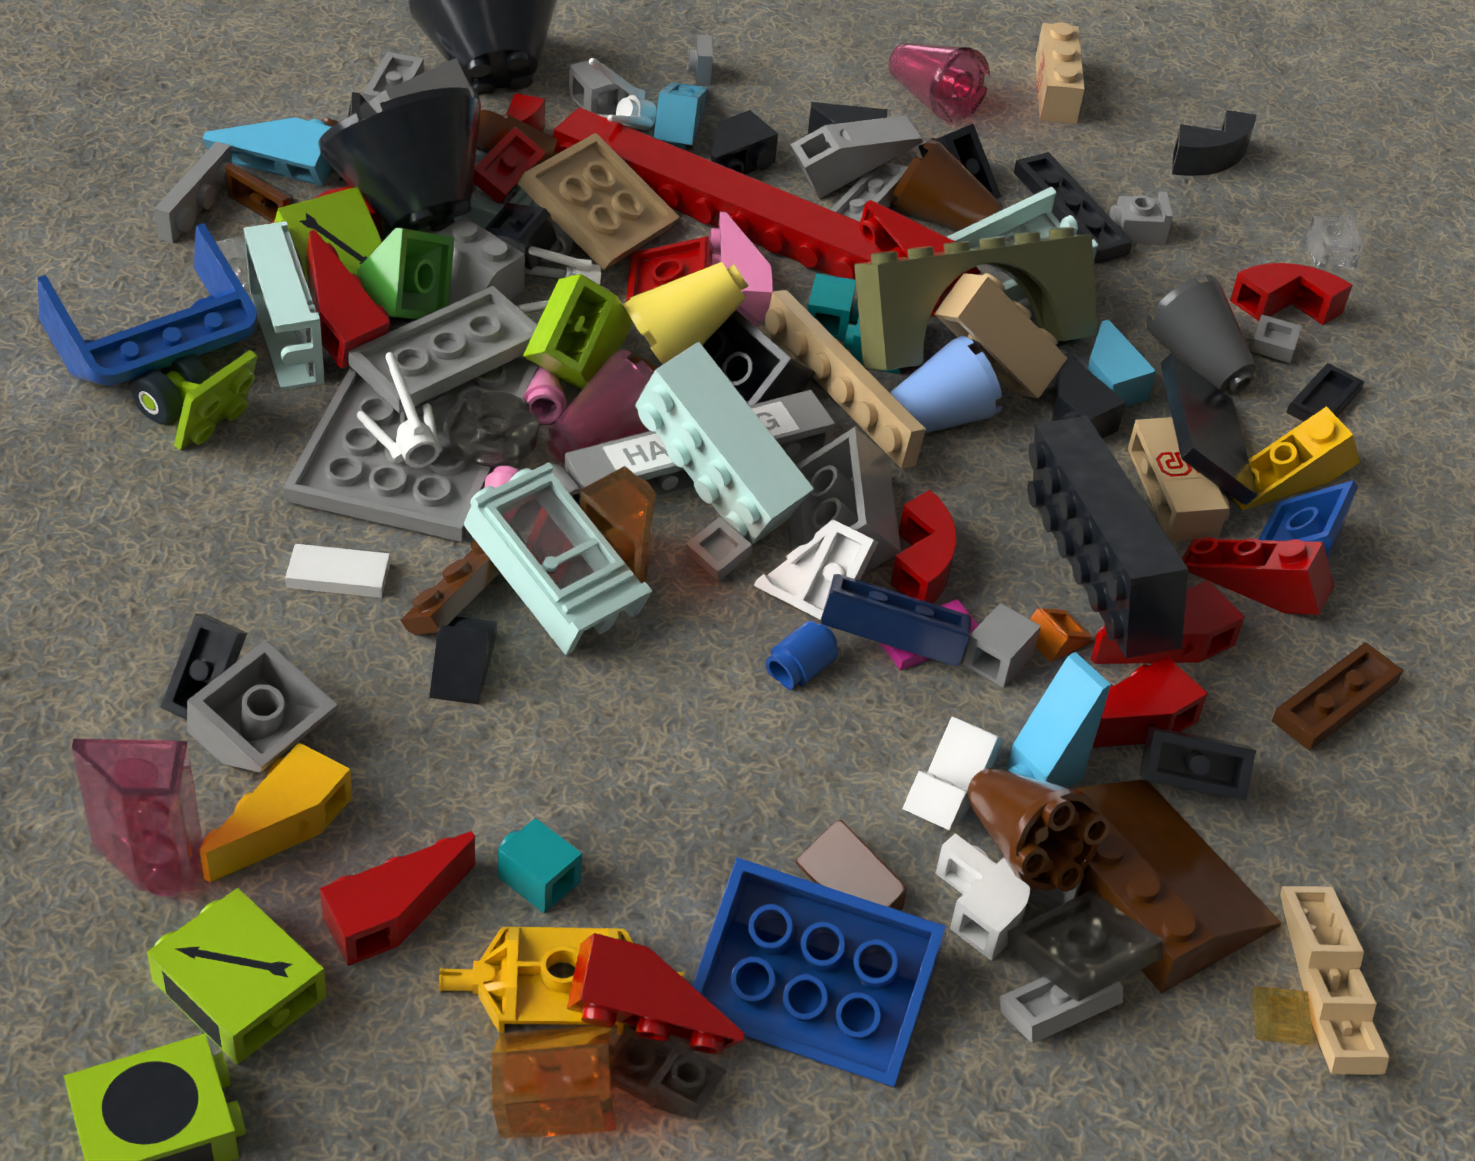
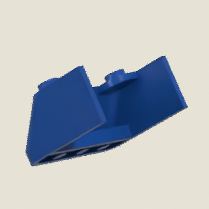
M204 223L196 225L194 269L211 296L198 300L190 308L97 340H83L48 277L44 275L37 278L39 320L66 368L72 376L79 380L106 386H113L135 379L152 369L160 370L171 366L178 358L190 354L199 356L248 338L256 328L257 310Z

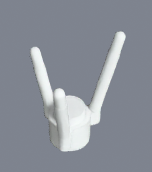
M590 58L589 64L629 93L627 98H623L618 103L616 115H597L607 118L611 123L622 124L638 130L650 129L655 123L657 109L652 101L645 100V91L634 87L595 58Z
M534 246L529 247V254L567 266L565 270L535 266L532 270H529L525 267L526 274L565 278L569 276L570 272H573L575 274H582L600 285V265L591 264V260L577 259ZM549 300L521 304L517 307L523 313L544 310Z
M388 352L386 360L408 420L399 426L395 443L365 412L359 411L357 418L390 451L395 463L405 460L406 464L410 467H424L435 461L443 450L437 437L432 407L429 403L423 405L425 423H422L418 418L395 355L392 352Z

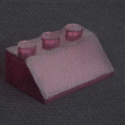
M73 739L72 751L92 846L139 891H150L158 896H172L179 891H195L202 833L188 741Z

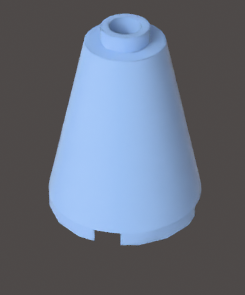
M960 336L951 340L890 392L926 428L925 434L988 419L1002 410V406L995 405V401L1002 397L996 374L983 352L975 355L968 346L974 342L968 337Z

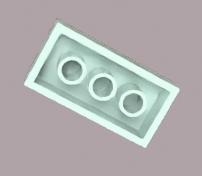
M698 341L654 371L635 404L638 409V415L645 427L650 431H655L664 442L668 456L678 467H683L692 478L700 498L704 502L712 504L723 520L752 545L785 523L814 488Z

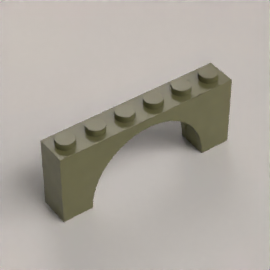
M1074 227L1049 229V237L1040 238V232L1014 234L1015 242L1005 243V236L979 239L980 247L970 248V241L945 243L944 252L934 253L933 246L907 249L908 257L897 258V251L872 253L871 262L854 264L863 367L865 369L892 370L923 365L926 328L939 297L958 276L982 264L1000 269L1020 286L1033 308L1038 328L1051 333L1057 341L1097 336L1098 319L1092 234H1075Z

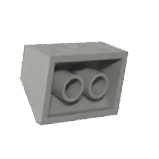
M856 427L852 428L796 464L814 490L789 518L792 551L800 545L812 541L816 532L830 521L835 520L879 542L864 572H870L901 552L889 456Z

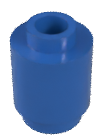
M806 621L771 649V656L766 659L768 673L774 679L780 681L788 690L797 684L802 687L837 659V639L827 626L813 621Z

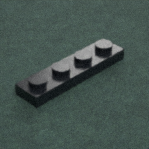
M1049 152L1016 160L1014 174L1034 195L1050 187H1053L1056 191L1051 212L1060 223L1063 218L1071 215L1075 218L1078 225L1076 234H1092V239L1098 244L1094 258L1095 263L1130 254L1133 241Z

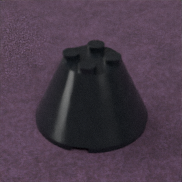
M408 0L412 17L447 61L457 58L474 94H492L495 88L512 87L514 89H524L533 83L532 76L538 67L557 0Z
M448 87L420 91L380 103L382 112L360 120L359 114L355 113L328 129L318 141L320 153L352 188H359L364 201L391 230L403 228L419 231L420 228L430 226L434 232L441 231L455 223L454 217L465 215L472 210L471 199L481 113L479 95L475 93L473 94L474 97H472L469 88Z

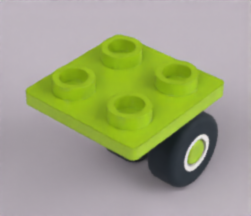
M249 350L219 372L210 376L203 362L196 355L190 354L176 359L171 366L161 369V372L152 369L136 377L131 384L132 397L139 410L158 424H167L181 414L174 446L181 451L192 442L200 445L213 434L219 422L225 418L230 422L234 421L247 408L248 401L246 399L249 388L255 380L253 373L258 356L252 350Z

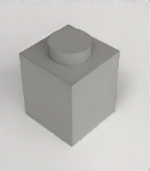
M1000 603L970 634L963 665L1004 688L1034 655L1041 625Z

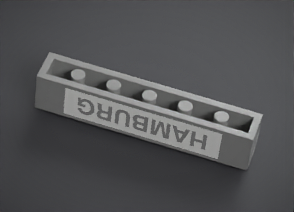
M812 390L750 405V408L793 463L806 459L833 441L835 423ZM655 431L565 453V471L579 488L588 495V506L584 513L589 518L695 490L692 478L683 467H678L673 463L666 451V445Z

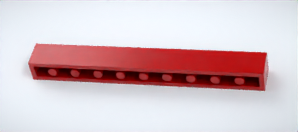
M577 108L554 129L553 137L558 139L554 149L555 152L560 153L597 133L671 209L693 217L700 223L710 224L717 228L719 227L720 212H726L751 242L764 247L771 253H779L796 260L807 268H815L831 276L856 280L854 264L871 262V254L879 252L874 245L869 244L862 236L859 221L622 124L611 123L607 118L583 108Z

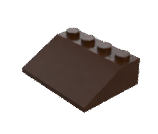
M1147 780L1093 785L1075 789L1081 791L1098 805L1101 815L1106 817L1109 822V832L1106 838L1099 843L1095 856L1083 871L1084 877L1077 899L1161 994L1281 925V921Z

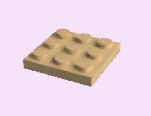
M597 133L524 172L517 183L541 208H546L551 214V218L604 271L665 233L680 218Z

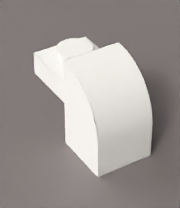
M955 833L942 845L935 873L963 894L956 902L950 929L992 961L1019 932L1030 895V886L1015 876L1004 857L996 864L988 858L983 850L977 846L970 845Z

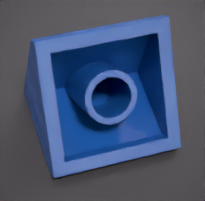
M1352 480L1277 502L1258 540L1288 541L1298 539L1308 542H1323L1327 559H1329L1357 492V484Z

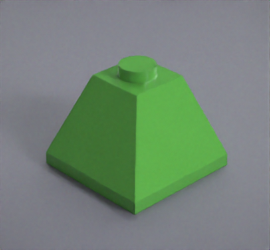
M395 228L357 269V276L361 280L365 292L375 304H379L385 309L388 317L418 320L449 306L455 237Z

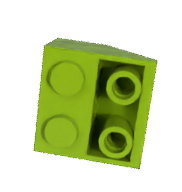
M577 274L561 278L553 290L523 357L586 394L598 398L633 321L617 295L586 276Z

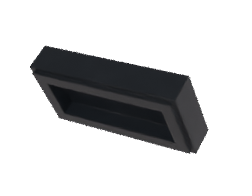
M1327 363L1289 404L1286 413L1304 422L1325 407H1328L1338 417L1362 390L1364 381Z

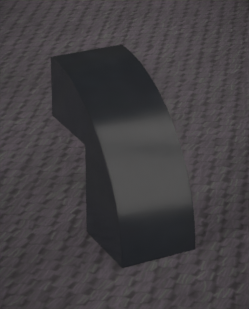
M1226 110L1221 130L1180 124L1173 151L1172 174L1201 176L1218 173L1233 167L1246 154L1255 125L1256 115Z

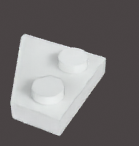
M832 520L815 533L812 541L800 545L786 556L788 559L770 574L760 576L754 586L821 620L833 575L840 574L860 581L879 542Z

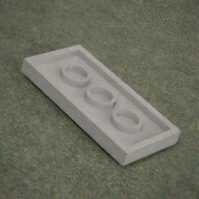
M491 286L349 350L348 363L400 414L405 410L386 360L388 352H392L395 355L414 406H417L522 356L537 324L494 286Z

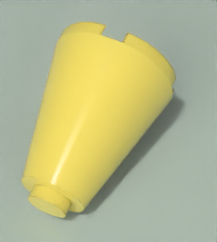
M723 262L633 296L624 303V307L641 335H644L652 346L650 347L663 365L698 341L703 345L743 303L746 296L742 290L749 285L735 264L727 269Z

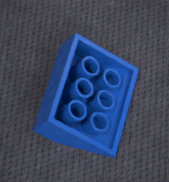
M736 857L692 986L745 1033L744 1036L895 1087L944 944L946 926Z

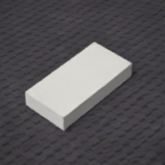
M295 544L285 577L286 588L382 598L390 566V553Z

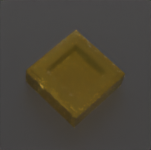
M1254 986L1251 991L1255 1040L1310 1045L1313 1033L1308 991Z

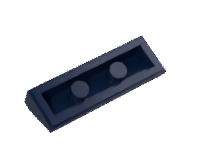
M834 574L821 616V623L949 665L958 666L970 637L971 617L952 609L844 575Z

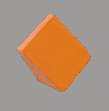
M1037 608L1030 620L1041 625L1036 648L1049 662H1053L1094 641L1092 636L1066 610Z

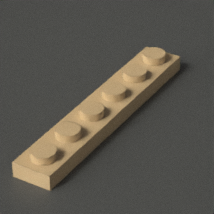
M787 290L772 292L769 309L765 316V328L816 372L813 376L815 381L901 469L916 466L926 428Z

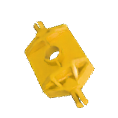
M502 927L481 959L474 961L473 969L440 968L439 992L473 991V994H478L481 1003L499 1033H505V1024L591 1025L581 1020L582 1013L566 1009L573 976L557 978L551 975L548 969L557 963H568L576 967L580 943L594 933L631 943L633 941L624 928ZM684 971L677 972L684 978ZM619 1022L615 1023L617 1025V1035H623L628 1025Z

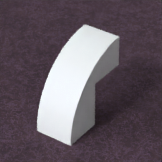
M951 717L928 772L918 771L902 809L945 829L952 830L962 820L971 805L967 796L970 781L981 770L992 768L1005 739L966 721Z

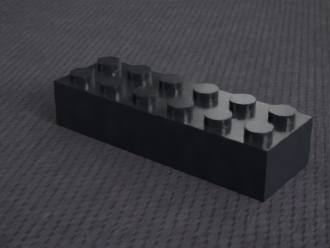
M1088 416L1035 424L1034 443H1030L1028 449L1030 464L1033 468V481H1029L1027 485L1029 502L1033 508L1038 507L1046 532H1052L1057 540L1060 556L1067 558L1070 562L1076 583L1083 585L1087 591L1091 609L1093 612L1100 613L1104 620L1108 638L1111 641L1115 640L1125 658L1181 649L1188 568Z

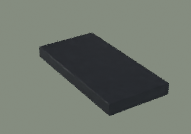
M1171 353L1161 362V369L1181 459L1237 501L1248 505L1258 494L1233 399Z

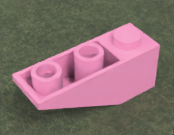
M720 212L719 227L711 228L710 232L713 253H718L712 254V265L723 262L728 269L735 264L749 285L742 290L746 299L740 306L755 320L765 322V316L769 309L773 292L771 265L726 212Z

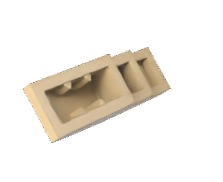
M1282 886L1280 893L1282 906L1311 1022L1330 1073L1385 1075L1390 1057L1373 1023L1377 1003L1360 970L1364 950L1334 888L1322 886Z

